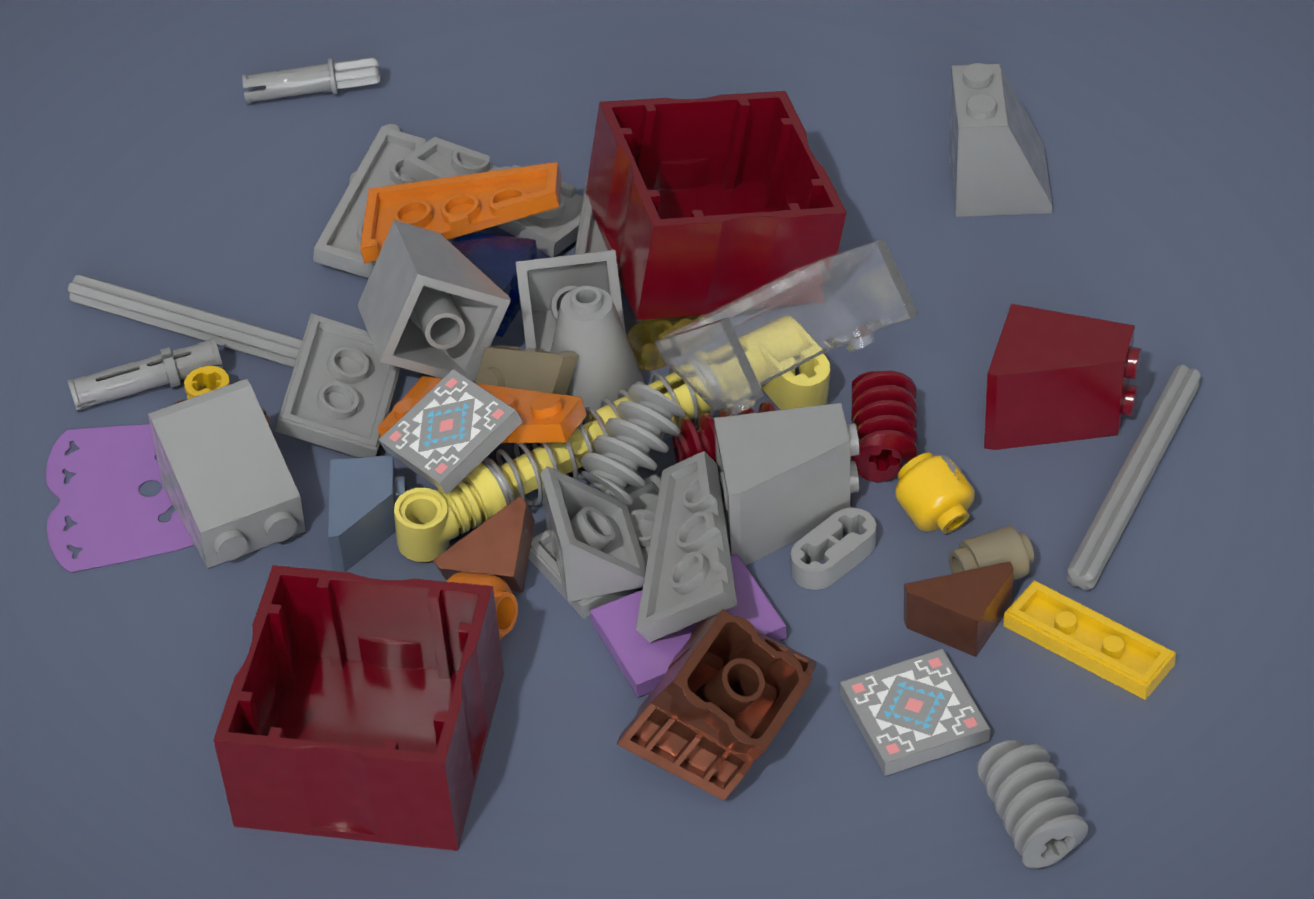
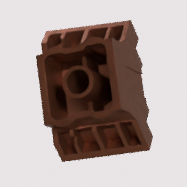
M722 609L718 614L701 620L694 628L690 639L673 658L668 671L641 704L634 719L620 734L616 745L724 801L744 778L754 761L766 751L813 680L810 676L815 670L816 661L758 632L745 618L732 616Z

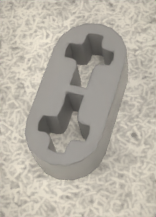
M853 507L844 508L832 514L798 540L792 547L790 559L793 580L799 586L812 590L827 588L838 581L875 550V518L869 512Z

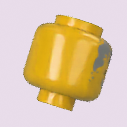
M930 452L923 453L910 460L899 471V482L895 489V497L919 530L932 532L941 529L944 534H947L961 527L969 519L970 515L967 510L974 501L975 491L955 461L946 455L934 456Z

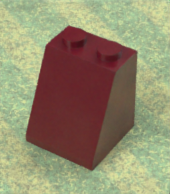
M1011 304L987 373L984 448L1001 450L1118 436L1123 416H1133L1138 395V386L1130 385V379L1137 378L1142 348L1133 347L1135 325Z

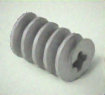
M639 383L632 384L628 391L631 401H621L617 406L616 411L620 419L610 418L606 422L604 427L609 436L600 435L595 438L593 446L598 454L592 452L585 453L581 460L583 468L586 470L581 473L595 488L627 505H632L634 499L625 489L626 485L630 484L643 488L646 484L636 471L638 467L655 471L658 465L648 454L649 451L652 449L666 454L669 447L660 435L664 432L678 436L681 430L673 422L672 417L674 415L686 417V413L670 398L648 385Z
M1010 740L992 745L982 755L977 764V775L983 785H985V791L991 801L994 802V808L1003 820V826L1012 838V843L1022 856V862L1027 869H1040L1051 866L1060 861L1083 841L1088 832V825L1082 816H1078L1079 808L1073 799L1068 798L1069 790L1065 783L1059 780L1060 773L1055 765L1050 763V755L1044 746L1037 744L1025 745L1018 740Z

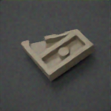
M507 345L485 347L475 383L566 395L579 355L574 351L547 352L545 349L540 348L519 349L517 346Z

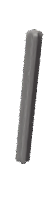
M82 274L76 275L72 283L68 285L69 299L74 303L202 341L215 338L216 344L293 368L303 340Z
M1184 364L1174 368L1067 568V582L1072 587L1078 586L1084 591H1088L1098 581L1200 386L1199 379L1201 374L1196 368L1189 369Z

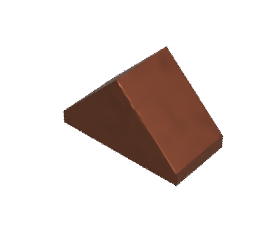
M519 496L436 557L433 562L444 579L447 581L453 574L464 571L494 575L505 580L512 592L523 593L535 520L526 502Z
M1011 562L904 584V623L906 628L977 657L1004 618V613L1012 605L1014 569Z

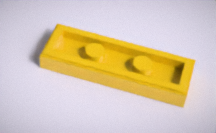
M1035 580L1004 613V627L1144 700L1150 696L1175 666L1176 652Z

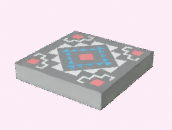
M453 369L379 439V442L386 452L445 494H448L523 421L515 409Z
M943 649L840 682V696L885 776L990 741V728Z

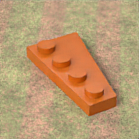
M558 162L369 188L360 244L364 263L377 261L394 220L438 232L449 240L560 207L562 177Z
M422 376L402 400L394 405L393 410L377 427L380 438L431 391L442 378ZM475 383L515 409L523 421L502 443L567 442L587 416L582 397Z

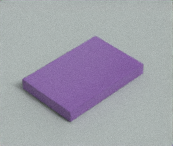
M738 554L730 556L737 605L725 611L732 616L745 618L758 632L778 642L786 639V625ZM642 590L590 610L591 624L637 697L650 693L656 688L668 671L673 658L690 639L692 631L699 624V622L694 623L679 632H673L649 643L636 631Z

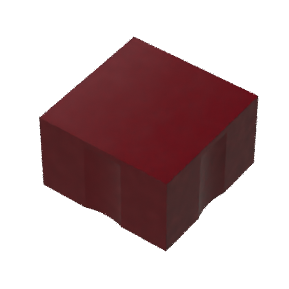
M786 91L722 94L701 99L653 98L599 102L585 193L589 198L593 216L607 250H615L618 276L636 320L826 305L847 212L825 168L811 152L807 141V132Z
M272 565L252 624L253 633L249 653L234 677L213 739L233 826L458 851L504 677L493 586L425 579L380 580L359 576L350 572Z

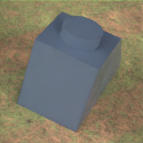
M392 455L330 460L328 541L334 571L346 572L396 532L394 505L398 497L407 491L406 476H396Z

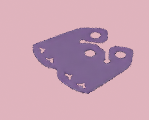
M150 424L68 429L60 435L53 445L46 467V483L49 490L59 498L60 502L47 519V537L55 559L67 571L76 572L181 550L194 545L176 510L171 514L169 521L159 522L158 516L165 514L173 504L163 487L158 460H155L156 450ZM70 441H74L75 445L80 449L66 456V451L71 448ZM64 469L70 473H75L67 484L64 483L66 475L62 472ZM147 481H157L162 485L161 491L151 497L140 494L139 487ZM70 516L71 520L77 524L71 526L67 531H63L67 526L65 517ZM68 545L82 548L76 559L72 558L73 551L67 548Z

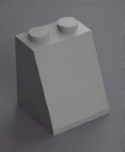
M982 63L951 65L949 162L955 217L1052 213L1053 205L1044 143L1001 65Z
M394 220L357 306L379 362L442 379L454 369L474 382L485 347L491 346L511 300L503 290L440 233Z
M248 379L148 414L163 487L207 569L306 532L300 494Z
M842 403L714 418L716 463L730 556L738 554L745 566L800 540L835 512L844 508H850V493L859 492L857 466L855 461H850V456L859 455V441L855 423L846 424Z

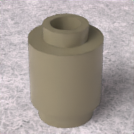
M1011 525L959 543L958 549L949 552V565L952 574L1010 561L1014 569L1013 581L1028 576L1029 564L1034 562V551L1029 538L1024 532L1018 533Z

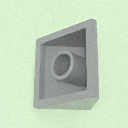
M615 250L515 262L526 348L545 349L547 352L551 351L561 301L569 291L581 286L598 287L608 292L625 330Z
M547 466L541 472L546 527L567 601L572 602L643 587L646 565L627 504L621 503L619 500Z

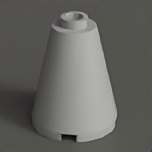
M581 286L569 291L561 301L550 352L574 351L579 355L566 395L582 397L584 407L588 406L596 411L601 408V400L603 398L614 402L618 400V392L621 389L628 392L632 384H636L638 381L644 383V378L610 294L601 288L593 286Z

